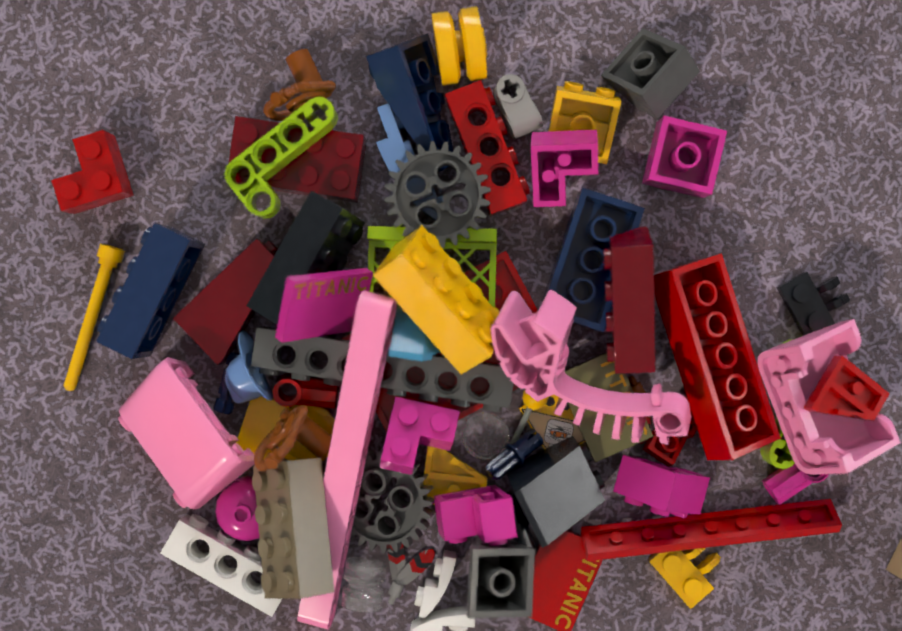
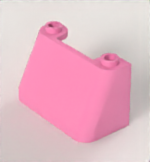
M855 319L841 321L760 353L758 356V368L795 465L806 474H848L901 443L894 424L883 414L878 413L876 419L870 421L812 412L803 408L832 358L842 355L848 360L846 354L857 351L861 346V336Z
M166 357L155 366L119 408L120 416L118 420L127 431L134 434L174 490L173 497L182 508L199 509L252 467L255 455L250 448L243 451L241 446L236 443L239 441L235 435H230L195 388L198 386L196 381L189 379L195 373L185 361Z

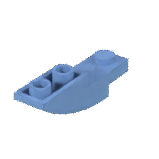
M387 103L377 107L388 138L380 140L376 144L388 170L399 173L400 169L395 161L400 160L406 163L408 159L405 152L408 150L413 155L414 152L409 140L403 142L399 130L403 129L404 126ZM413 178L409 181L407 189L412 194H420L424 191L426 183L421 178ZM433 188L432 196L415 200L413 204L419 206L431 199H435L437 204L442 203L443 195L437 197ZM431 208L422 210L432 220H437L435 210Z

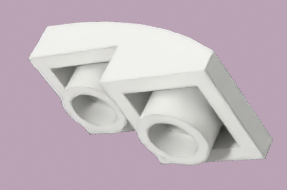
M444 550L443 558H436L433 577H437L438 580L426 578L424 587L418 586L414 605L420 606L419 617L426 618L445 593L454 571L456 552Z
M467 606L445 608L430 612L426 618L419 617L413 620L410 631H442L443 626H449V629L453 631H466L468 627L475 628V618H467Z

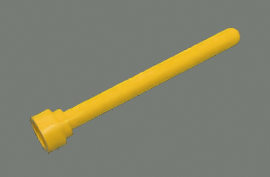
M103 243L99 245L96 256L99 257L98 263L101 265L64 381V388L67 391H73L77 387L113 268H117L118 263L123 261L125 254L123 249Z

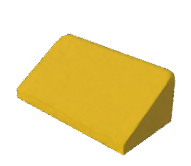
M262 396L251 400L237 437L239 441L236 443L241 446L243 451L250 448L255 455L258 445H260L271 430L273 431L276 423L281 419L279 417L280 413L285 408L289 409V407L279 405L274 398L269 401ZM268 448V450L265 452L264 458L273 450H270Z

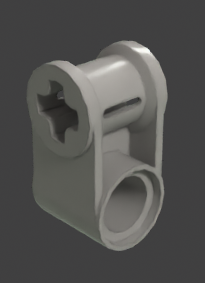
M507 74L501 77L494 88L493 95L502 114L505 126L513 140L543 127V120L539 110L532 101L522 79L514 74ZM505 85L509 89L513 87L516 89L513 98L509 94H502Z

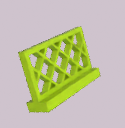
M368 226V269L373 274L375 273V267L377 269L379 267L376 263V248L391 250L395 244L405 238L403 232L406 227ZM467 228L470 237L468 240L459 234L457 235V245L455 246L450 238L446 239L443 250H453L461 258L458 261L459 265L461 266L465 262L477 275L471 282L475 283L481 279L489 287L488 302L495 307L497 229L479 228L477 231ZM459 250L470 251L464 256ZM476 251H490V263L481 272L467 260ZM488 270H489V282H488L487 279L483 276ZM372 276L369 292L375 293V285L378 283L374 276Z

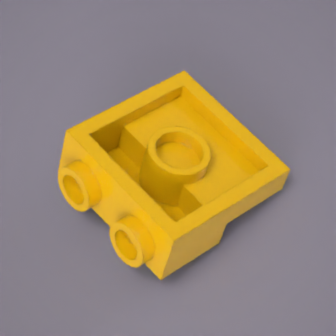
M565 81L564 87H556L548 132L597 130L598 163L607 164L622 102L620 97L614 96L615 90L596 87V92L583 90V84Z

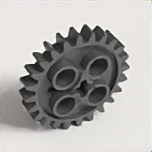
M431 141L429 151L425 152L423 147L418 144V155L414 156L407 150L405 152L408 159L406 163L400 160L395 161L400 169L399 173L389 171L388 173L395 182L394 184H385V189L393 192V195L384 198L385 203L394 204V207L387 214L388 216H399L393 225L395 228L402 225L406 226L403 232L404 237L423 225L429 233H432L438 239L442 249L445 247V240L449 238L456 246L457 235L461 234L468 240L470 237L467 228L470 227L478 231L480 227L475 222V218L485 219L487 216L480 210V207L490 206V202L483 199L482 195L490 193L491 188L481 187V183L486 181L488 176L487 174L477 175L482 164L479 162L471 166L469 163L472 153L470 152L462 158L460 156L461 146L459 145L453 152H449L448 142H444L442 149L437 150L434 141ZM445 166L452 167L457 173L456 178L447 183L441 181L438 177L439 170ZM411 179H423L426 183L424 191L420 194L409 192L407 186ZM458 184H465L464 189L443 195L442 203L437 204L435 199H431L419 206L410 207L411 202L432 196L433 188L438 187V190L443 192ZM454 197H463L468 202V208L463 213H454L449 208L450 201ZM425 208H431L436 211L437 220L431 225H424L419 221V213Z
M383 448L378 451L377 457L373 450H369L358 500H362L367 504L368 512L362 511L357 503L351 537L356 534L359 536L358 546L368 541L369 551L371 552L377 545H380L382 553H386L390 545L394 552H398L402 544L408 548L413 543V539L418 541L423 535L421 530H426L429 527L430 523L426 519L431 518L434 515V511L427 507L433 505L434 498L428 497L427 494L434 487L433 485L423 484V481L428 477L427 473L421 475L416 473L420 467L419 463L414 465L412 475L380 468V460ZM372 473L381 476L383 485H377L373 481ZM393 477H396L397 483L385 500L386 506L379 511L375 523L371 524L370 519L383 500L381 496L389 489ZM399 489L409 493L410 501L407 502L400 498ZM384 517H391L396 523V528L389 527Z

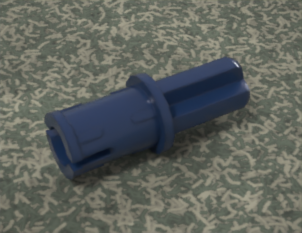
M528 429L513 444H506L505 450L486 465L485 469L492 479L499 480L516 465H523L524 459L539 446L543 445L544 442L539 433L533 436L536 433L535 429Z

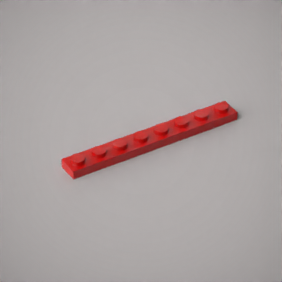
M830 498L687 515V518L673 516L581 527V537L587 561L837 533L840 532L842 523Z

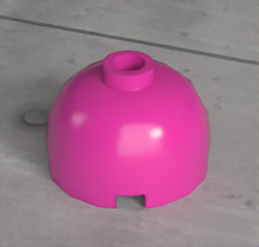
M253 476L235 479L222 490L217 499L215 510L217 522L225 534L236 540L250 541L259 538V527L255 519L257 505L255 490L252 486Z

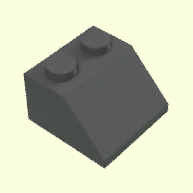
M642 28L601 76L638 110L658 119L698 75L700 70L685 46Z

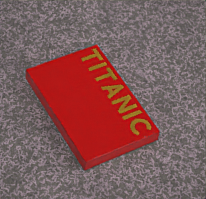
M567 530L543 548L539 543L534 559L532 617L529 618L558 631H572L603 561H587L581 535Z

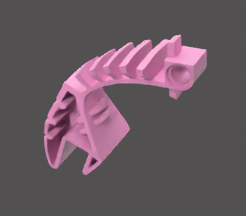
M549 290L539 311L533 314L517 291L510 292L491 327V335L497 359L501 360L500 366L505 375L511 377V381L520 388H525L524 392L537 402L553 394L558 396L559 399L554 413L558 416H561L567 402L578 406L573 421L578 426L582 422L586 409L598 412L592 432L598 435L600 434L606 414L616 415L612 439L620 440L627 416H633L632 442L640 441L647 416H653L656 435L659 436L660 443L668 445L670 436H687L691 420L688 400L679 393L662 392L661 383L653 386L652 393H623L592 387L565 374L564 370L569 356L567 342L575 317L576 306L555 291Z

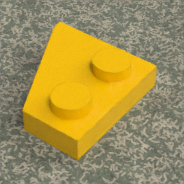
M427 446L424 474L427 473L428 477L423 481V484L433 485L434 487L427 494L428 497L434 498L435 495L487 486V477L447 450Z

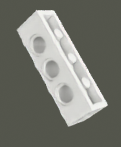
M186 514L176 524L160 554L272 617L282 599L265 598L261 584L254 582L251 577V572L253 571L263 574L262 561L258 549L250 545L244 547L235 542L236 539L225 534L223 530L218 532L207 526L209 522L199 515L192 514L190 516ZM197 540L206 541L209 545V552H201L197 547ZM224 556L234 557L237 561V568L228 567L224 562Z

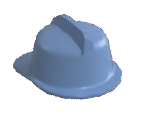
M241 331L238 335L240 354L226 368V386L233 401L237 404H242L262 396L271 401L273 395L265 374L259 373V367L251 366L254 341L247 332Z

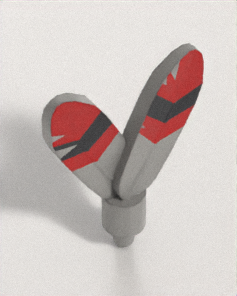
M402 544L398 552H394L390 545L388 559L393 580L388 591L390 595L388 603L390 605L394 604L396 598H400L405 585L409 584L429 567L435 556L433 549L420 551L406 563L404 545Z

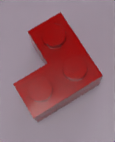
M105 130L72 139L82 171L51 180L60 210L71 214H77L134 196L116 137Z

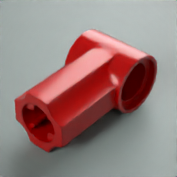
M285 373L278 378L274 386L273 398L281 406L305 405L335 408L337 386L324 384V378L311 377L310 381L292 379V373ZM284 383H291L296 387L297 393L293 396H287L282 393L280 386Z

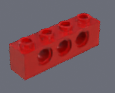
M479 80L446 93L445 101L466 155L470 152L472 153L470 165L472 166L480 162L482 165L477 175L487 174L488 179L481 183V187L491 188L490 193L482 195L483 199L490 202V206H487L490 217L525 204L528 201L526 195L530 194V190L525 177H518L515 165H518L519 162L512 146L507 148L503 136L507 135V130L501 116L496 118L491 106L496 105L490 87L484 88L482 81ZM476 111L483 113L486 117V122L481 126L472 125L468 120L471 113ZM485 141H492L496 144L498 151L492 156H486L480 151V145ZM497 170L506 172L509 176V182L504 186L495 185L491 179L492 173Z

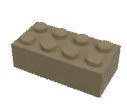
M321 458L283 461L279 463L276 469L269 468L265 471H259L253 466L252 486L255 490L257 505L255 519L258 523L260 539L258 552L261 557L263 572L261 586L264 590L265 598L303 599L333 593L334 582Z

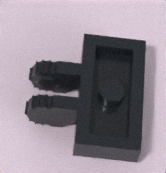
M803 272L776 287L802 336L835 324L829 311L837 309L850 301L846 293L840 294L824 304L820 294L832 290L840 284L837 276L815 286L808 272Z

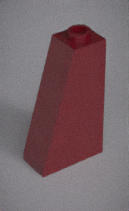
M255 239L173 318L217 365L226 362L229 354L233 352L238 343L239 333L245 331L255 314V311L246 305L278 250L270 240L264 243L260 239Z

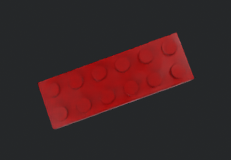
M722 253L654 274V295L707 460H734L781 439Z

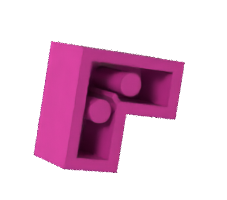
M597 130L532 132L533 207L566 206V176L598 174Z
M395 397L380 460V468L412 475L419 444L450 451L460 411Z
M623 455L613 492L625 496L624 501L629 504L642 507L644 503L651 506L650 511L652 513L666 517L672 514L687 518V514H701L710 477L684 468L665 466L642 457Z
M496 485L434 496L438 533L444 541H449L452 544L463 543L468 540V537L477 535L484 543H488L490 546H498L507 543V539L517 537L512 497Z

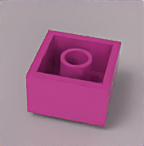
M663 116L656 122L642 184L699 198L712 195L727 130Z

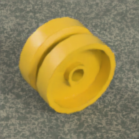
M477 6L461 8L459 10V30L457 31L454 29L452 15L448 11L431 13L442 86L459 83L461 78L459 62H464L465 72L470 81L487 79V47Z

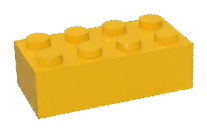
M421 225L394 245L373 276L462 375L491 357L494 351L491 327L500 311L486 300L478 285L471 282L461 271L459 263L455 259L450 258L442 249L438 239Z

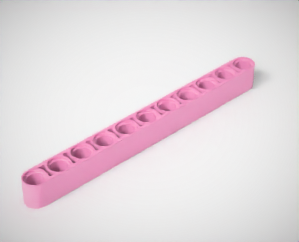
M365 290L361 292L357 303L323 480L334 592L301 599L297 617L298 622L327 630L332 625L337 608L397 302L392 297Z

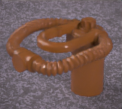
M306 48L297 50L286 57L285 60L296 83L287 88H282L280 91L272 92L270 100L266 102L263 108L264 114L269 119L283 121L314 97L328 98L335 90L336 84L332 80H322L309 50ZM301 91L302 95L297 96L291 100L292 96H294L297 93H300ZM286 102H288V103L285 105L286 108H287L286 110H284V111H275V110H274L275 108H279V107H281L283 104H285Z
M296 406L291 411L285 408L280 413L279 417L281 419L276 423L273 431L271 430L260 445H258L254 456V465L259 471H265L269 468L276 469L285 458V455L292 449L293 443L296 440L316 457L322 458L329 452L332 435L307 415L309 411L307 406ZM287 437L285 442L279 448H276ZM268 448L270 450H273L264 458L265 452L268 450Z

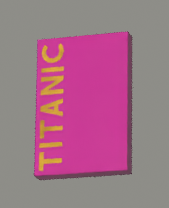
M367 268L287 276L275 338L283 343L351 332L360 294L363 290L369 291L373 272Z

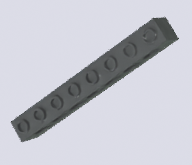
M257 327L251 366L259 367V373L278 376L279 371L292 373V379L310 381L311 376L324 378V384L342 386L345 370L344 360L348 355L350 340L320 336L281 343L275 338L277 328ZM285 345L291 346L296 352V358L292 363L285 362L281 357V350ZM388 348L386 362L392 366L393 373L389 378H382L381 383L382 388H387V394L405 397L406 392L419 393V399L438 402V397L450 398L451 404L463 407H470V402L483 404L482 409L493 412H502V407L510 408L514 383L511 381V377L505 375L499 364L481 362L461 375L443 355L435 354L432 356V360L416 361L388 356ZM315 351H323L327 355L328 364L325 368H318L314 365L312 356ZM417 366L423 369L425 379L421 383L416 384L409 381L407 370L410 367ZM443 372H452L456 375L457 383L453 388L446 389L439 384L438 378ZM476 377L486 378L489 382L487 391L482 394L473 392L470 388L472 380Z

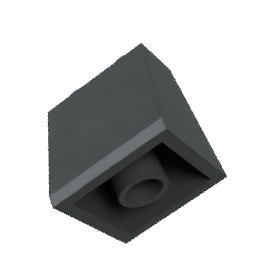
M474 537L470 547L467 618L532 617L534 548L507 539V543L503 545L490 546L479 537Z

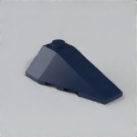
M428 33L366 56L370 75L374 79L378 90L417 145L420 144L425 152L429 151L431 141H434L437 150H441L444 142H448V151L453 152L449 124L445 120H441L440 112L442 104H445L443 93L436 92L434 76L440 75V71ZM445 166V167L441 168V169L439 170V172L442 171V170H444L445 168H447V167H449V166Z

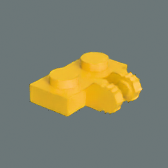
M706 548L651 555L648 561L690 609L714 590V587L703 575L709 573L719 564L721 557L717 553L708 555L696 567L690 560L696 558Z

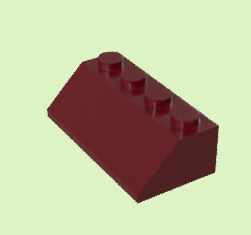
M643 226L610 237V249L603 250L604 269H610L611 281H605V301H611L612 312H606V332H612L613 338L612 343L606 344L607 362L614 363L615 374L655 372L653 242L648 227Z

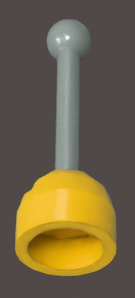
M523 391L522 399L527 408L511 442L508 443L513 444L520 438L532 410L543 407L549 397L537 402Z

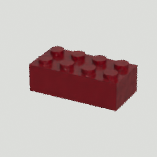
M235 116L229 163L280 124V122ZM308 127L310 132L314 130L313 127ZM301 128L290 130L287 136L288 142H299L302 139L303 130ZM331 130L267 180V182L274 191L309 195L310 191H313L324 198L358 203L367 140L362 134ZM268 148L263 152L262 162L264 164H270L276 159V149ZM243 168L236 174V182L239 185L245 184L250 178L248 168Z

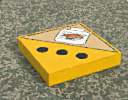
M555 394L549 397L543 407L532 410L527 421L529 426L536 430L535 435L537 433L541 435L544 442L542 447L544 449L571 436L575 438L579 445L584 443L585 440L578 425L573 423L574 416L568 403L561 416L554 413L559 399ZM523 404L518 408L524 414L527 407Z

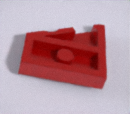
M839 355L832 358L803 408L812 412L874 421L890 393L844 356Z

